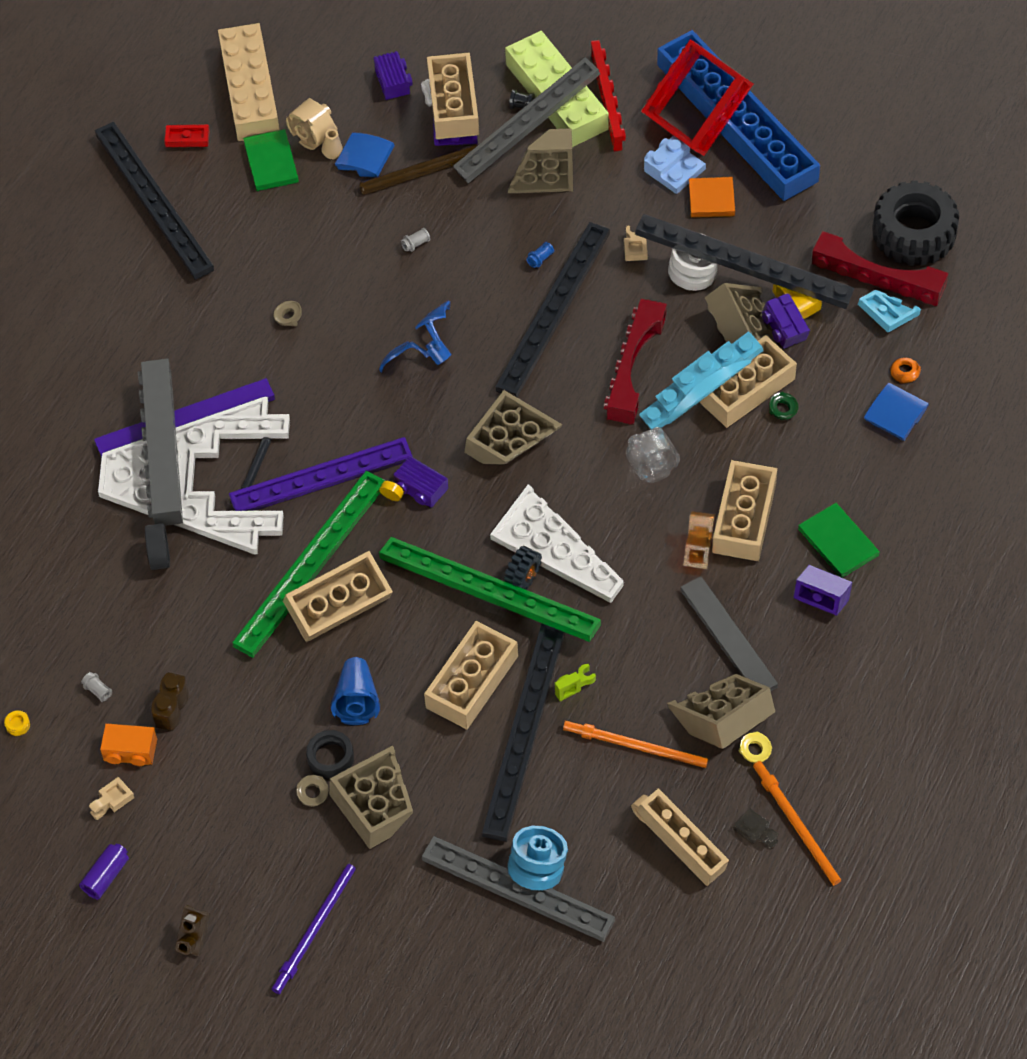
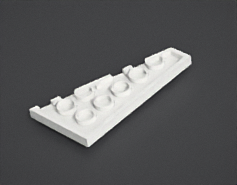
M529 484L490 534L491 540L515 553L523 545L541 553L542 562L540 566L610 603L623 587L624 581L606 562H602L595 555V551L590 546L587 547L581 541V537L547 506V502L543 498H539L534 493V489Z

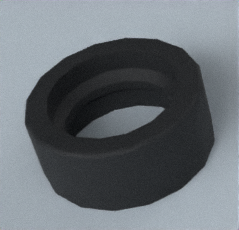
M161 523L145 526L146 548L151 570L170 568V554L165 525Z
M325 730L317 733L310 739L307 745L306 756L310 770L315 775L323 777V779H330L351 768L354 763V752L350 739L345 734L336 730ZM335 744L344 749V758L334 765H323L316 759V752L323 746Z

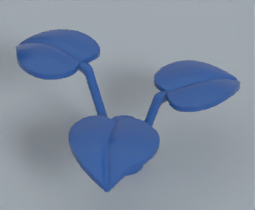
M444 302L438 308L428 313L415 326V329H418L425 324L433 340L426 345L427 350L413 342L407 341L386 355L380 365V372L382 373L385 364L409 348H415L423 353L426 358L431 356L437 365L447 360L452 354L440 340L433 321L446 318L445 311L450 309L451 302Z

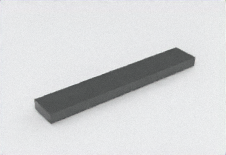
M700 576L681 586L682 594L738 673L745 678L770 687V691L778 688V683L704 579Z

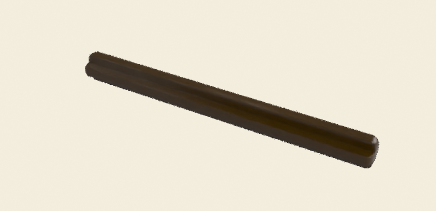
M478 144L360 182V191L365 195L454 166L476 148Z

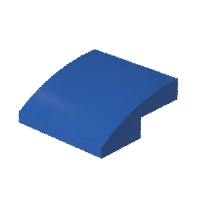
M352 133L335 165L338 170H356L359 176L378 177L395 145L393 142L377 136Z
M888 383L875 399L864 419L905 441L915 423L918 424L929 403Z

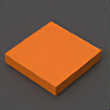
M733 177L689 178L691 217L735 216Z

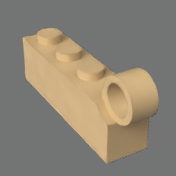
M659 788L649 797L642 795L631 805L635 815L642 822L646 823L706 886L725 871L729 862L727 857Z

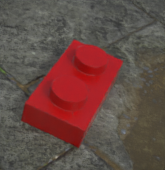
M166 125L165 147H208L209 125Z

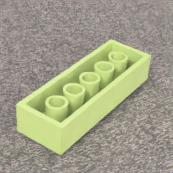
M542 30L505 47L507 67L529 94H535V98L572 69ZM587 86L548 117L557 129H572V147L609 130V113Z

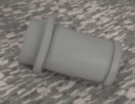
M422 228L410 236L405 235L401 240V245L406 252H412L415 250V247L430 241V235L425 228Z
M89 672L83 677L81 681L83 688L90 690L101 702L106 701L112 695V690L99 680V676L96 673Z

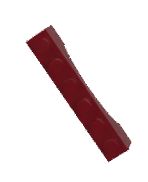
M822 231L812 252L811 264L819 268L837 272L840 275L878 286L884 290L899 293L905 297L920 300L926 304L938 306L947 286L949 274L947 272L929 266L924 270H899L884 267L870 262L851 251L843 243L842 237Z
M640 299L638 307L633 309L632 320L634 321L633 324L628 325L626 333L627 342L622 344V360H617L615 368L617 376L611 379L609 391L612 392L610 396H606L604 402V409L607 410V419L634 425L639 409L640 393H636L632 386V368L643 346L656 334H662L667 317L666 303Z

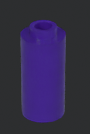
M109 844L80 882L79 887L90 897L99 900L129 860L127 856L128 851L120 844Z

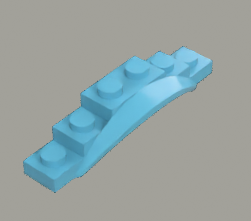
M748 331L731 344L728 341L712 354L707 351L672 378L674 383L656 395L657 401L639 414L653 433L657 432L666 424L672 423L749 365L753 358L764 351L763 347Z

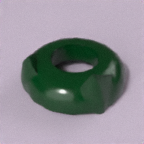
M777 393L770 399L769 414L781 420H789L797 414L799 409L798 402L791 394ZM784 403L788 406L789 411L781 412L778 410L777 405Z

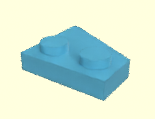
M874 290L859 298L858 305L887 332L919 316L921 311L917 306H914L913 309L901 304L902 300L890 297L878 290Z

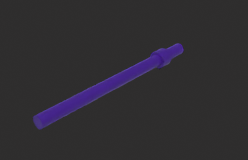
M346 865L289 961H285L279 970L281 974L271 988L276 994H280L288 980L293 979L298 970L297 965L355 872L356 868L353 865Z

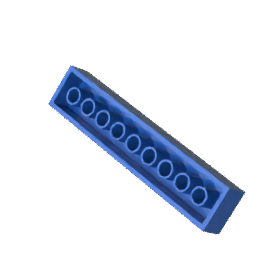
M691 30L658 48L657 66L667 74L670 66L679 57L682 49L685 48L690 39L718 59L720 58ZM700 55L678 88L708 118L735 78ZM749 90L720 133L774 192L785 201L819 182L820 164Z

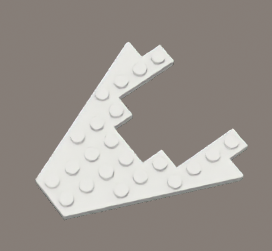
M262 397L176 427L183 523L174 525L252 554H258L259 536H282L283 511H214V491L193 492L195 458H218L220 439L289 438V414H268V397ZM142 439L102 453L98 489L99 497L148 515L147 504H151V498H147L146 485L150 484V479H146L144 466L149 464L148 460L144 459L143 446H147V441Z

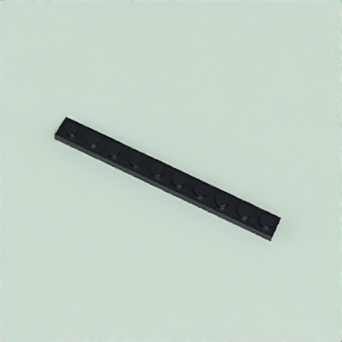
M115 122L96 129V137L194 280L213 272V264Z
M646 214L642 215L635 231V235L843 309H847L854 291L853 287Z
M589 222L496 385V392L502 393L505 390L515 397L519 396L609 237V228Z
M541 623L482 831V837L504 842L508 840L565 632Z

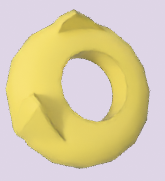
M759 732L745 735L741 740L739 752L744 759L751 763L767 760L772 750L769 739ZM752 743L758 744L762 750L761 754L753 755L750 753L748 746Z

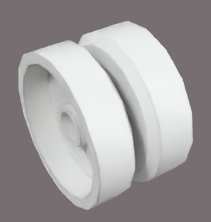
M672 248L668 274L671 280L679 287L697 291L706 289L713 284L719 264Z

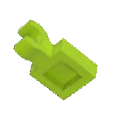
M589 664L582 665L578 670V674L574 672L570 675H563L555 682V695L559 701L580 692L581 687L596 681L595 673L590 676L584 675V673L590 671Z

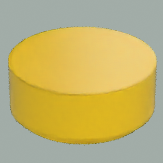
M384 481L379 489L383 496L393 501H400L404 494L403 489L391 481Z
M13 711L5 718L6 730L13 736H21L30 728L28 715L23 711Z

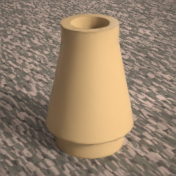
M328 129L326 131L321 148L322 153L328 159L338 158L343 150L338 131L335 129Z

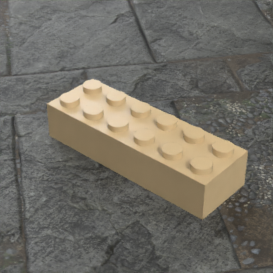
M260 23L219 29L218 33L237 140L244 141L243 138L279 131Z

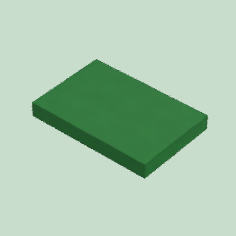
M285 129L243 138L256 191L299 182Z
M837 503L798 525V530L841 578L879 556L880 551Z

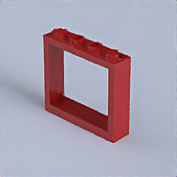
M690 39L685 48L682 49L679 57L670 66L666 76L659 82L657 89L651 98L647 100L641 112L694 151L705 156L754 83ZM702 55L735 79L692 140L661 117L660 113L699 56Z

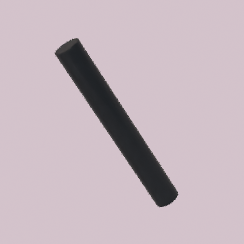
M262 438L241 489L253 485L271 443L269 438Z

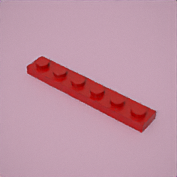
M599 40L591 41L592 62L600 72L596 79L603 107L609 113V133L613 150L621 151L622 141H626L625 129L620 128L622 118L621 113L616 111L618 109L617 96L612 95L614 93L613 80L608 78L610 77L609 64L604 62L606 61L605 48H601Z

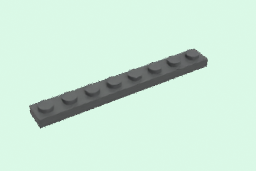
M586 57L457 162L453 166L455 171L467 183L471 182L600 75L599 69Z
M433 836L422 855V861L602 942L605 941L615 922L614 916L554 889L531 890L522 887L513 881L507 868Z

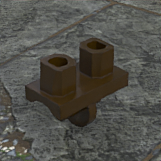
M186 905L183 908L175 945L176 952L195 956L201 954L205 934L208 931L209 912L196 910L190 905Z

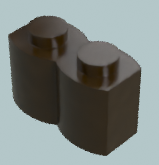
M168 672L162 678L160 693L153 700L151 707L156 728L173 731L179 724L180 710L186 705L189 696L185 676Z

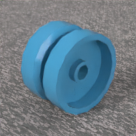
M544 826L522 828L515 834L512 841L511 854L508 861L509 875L517 884L531 890L553 888L560 882L563 875L564 862L568 852L567 842L561 834Z

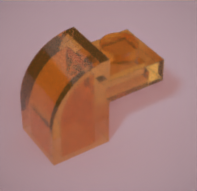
M691 511L683 566L707 569L712 546L715 514Z

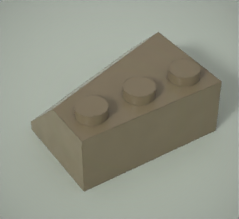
M549 129L528 146L508 188V193L573 191L572 129Z
M724 283L704 297L708 304V310L714 316L717 328L723 334L726 342L729 341L732 344L749 331L757 341L766 335L777 344L773 338V330L770 324H766L762 318V310L765 303H761L760 295L763 294L761 287Z
M504 390L466 438L464 453L483 464H506L561 428L562 424Z
M738 674L711 684L710 690L703 693H697L696 691L687 695L688 699L677 703L676 700L667 703L668 708L690 735L721 749L729 746L733 741L775 713L770 687Z
M393 746L330 778L329 795L369 849L391 838L413 813Z

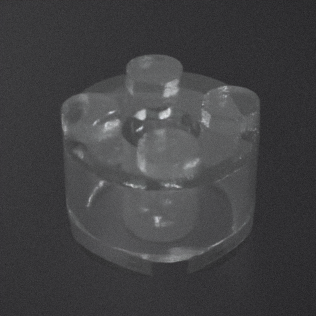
M655 427L640 435H633L628 440L629 445L626 450V458L641 480L645 479L649 483L660 481L671 474L669 470L673 466L676 468L679 464L680 455L660 427Z

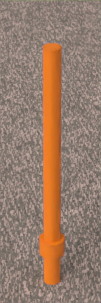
M565 721L563 730L580 734L585 739L591 740L595 738L706 768L708 763L707 758L599 730L594 725L587 723L584 725Z
M757 761L753 767L762 779L761 784L767 792L772 794L832 885H837L841 882V878L778 787L779 782L775 776L770 775L761 761Z

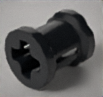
M513 89L509 100V108L514 109V107L523 109L535 99V94L519 93Z

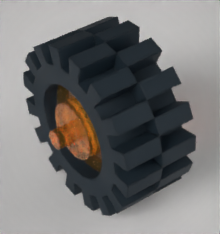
M524 545L517 549L515 555L512 556V561L508 564L509 568L506 569L505 582L527 590L540 569L538 567L542 562V554Z

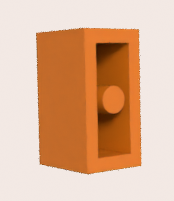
M105 724L100 749L103 760L111 764L152 765L157 743L154 727Z

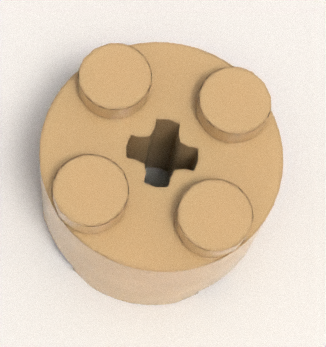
M311 98L304 101L286 118L291 134L293 136L297 135L301 139L299 143L310 150H314L324 142L325 133L328 129L337 130L330 116V108L326 104L320 105Z

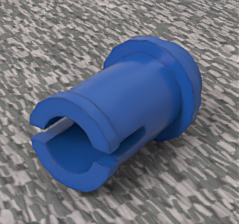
M544 242L538 249L528 253L526 258L528 264L533 268L540 267L542 262L554 253V248L550 243Z

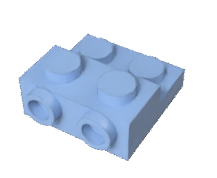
M672 136L670 139L664 138L659 144V148L655 152L649 151L644 158V172L675 194L679 193L689 184V178H696L706 169V163L691 154L690 147L675 136Z

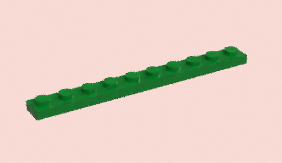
M365 471L232 642L234 648L254 658L289 612L283 602L285 595L315 579L379 496V489L385 481L384 479Z
M390 537L379 552L380 559L585 641L590 642L601 626V619L396 538Z

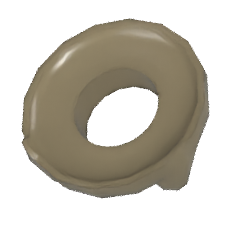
M285 301L278 305L274 311L276 322L283 326L297 327V322L302 316L301 306L295 301ZM294 312L291 318H283L286 313Z
M308 775L297 784V796L307 806H318L328 797V784L323 777ZM308 787H318L320 794L316 798H309L305 793Z

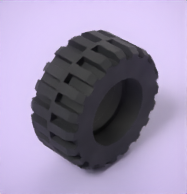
M918 180L911 181V183H906L905 181L899 183L897 187L895 185L887 189V192L882 193L875 205L872 230L873 239L877 242L876 246L880 251L884 250V255L888 258L893 257L894 261L900 264L905 262L909 266H914V264L923 266L927 265V262L934 263L938 261L939 257H945L955 244L959 224L957 204L951 199L950 194L946 191L943 192L942 188L937 185H930V182L918 183ZM906 217H920L929 221L933 226L927 229L915 230L903 226L898 221Z

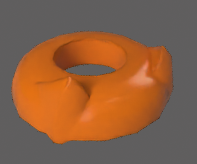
M900 358L892 363L890 372L893 379L901 384L910 383L919 377L921 367L911 358ZM902 365H908L912 368V370H910L909 372H903L899 369V367Z

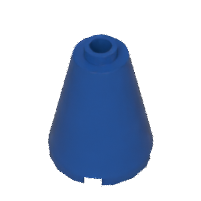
M359 657L349 658L344 662L331 702L332 715L341 718V722L344 724L363 725L369 723V719L373 716L376 718L380 711V702L368 664Z

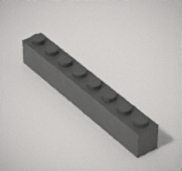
M169 359L141 362L142 371H138L139 385H143V390H139L140 403H144V408L140 409L141 420L146 423V427H142L143 441H147V446H143L144 459L148 460L149 464L144 466L146 479H150V484L146 485L147 498H151V504H147L148 516L153 518L154 524L183 523L172 374Z

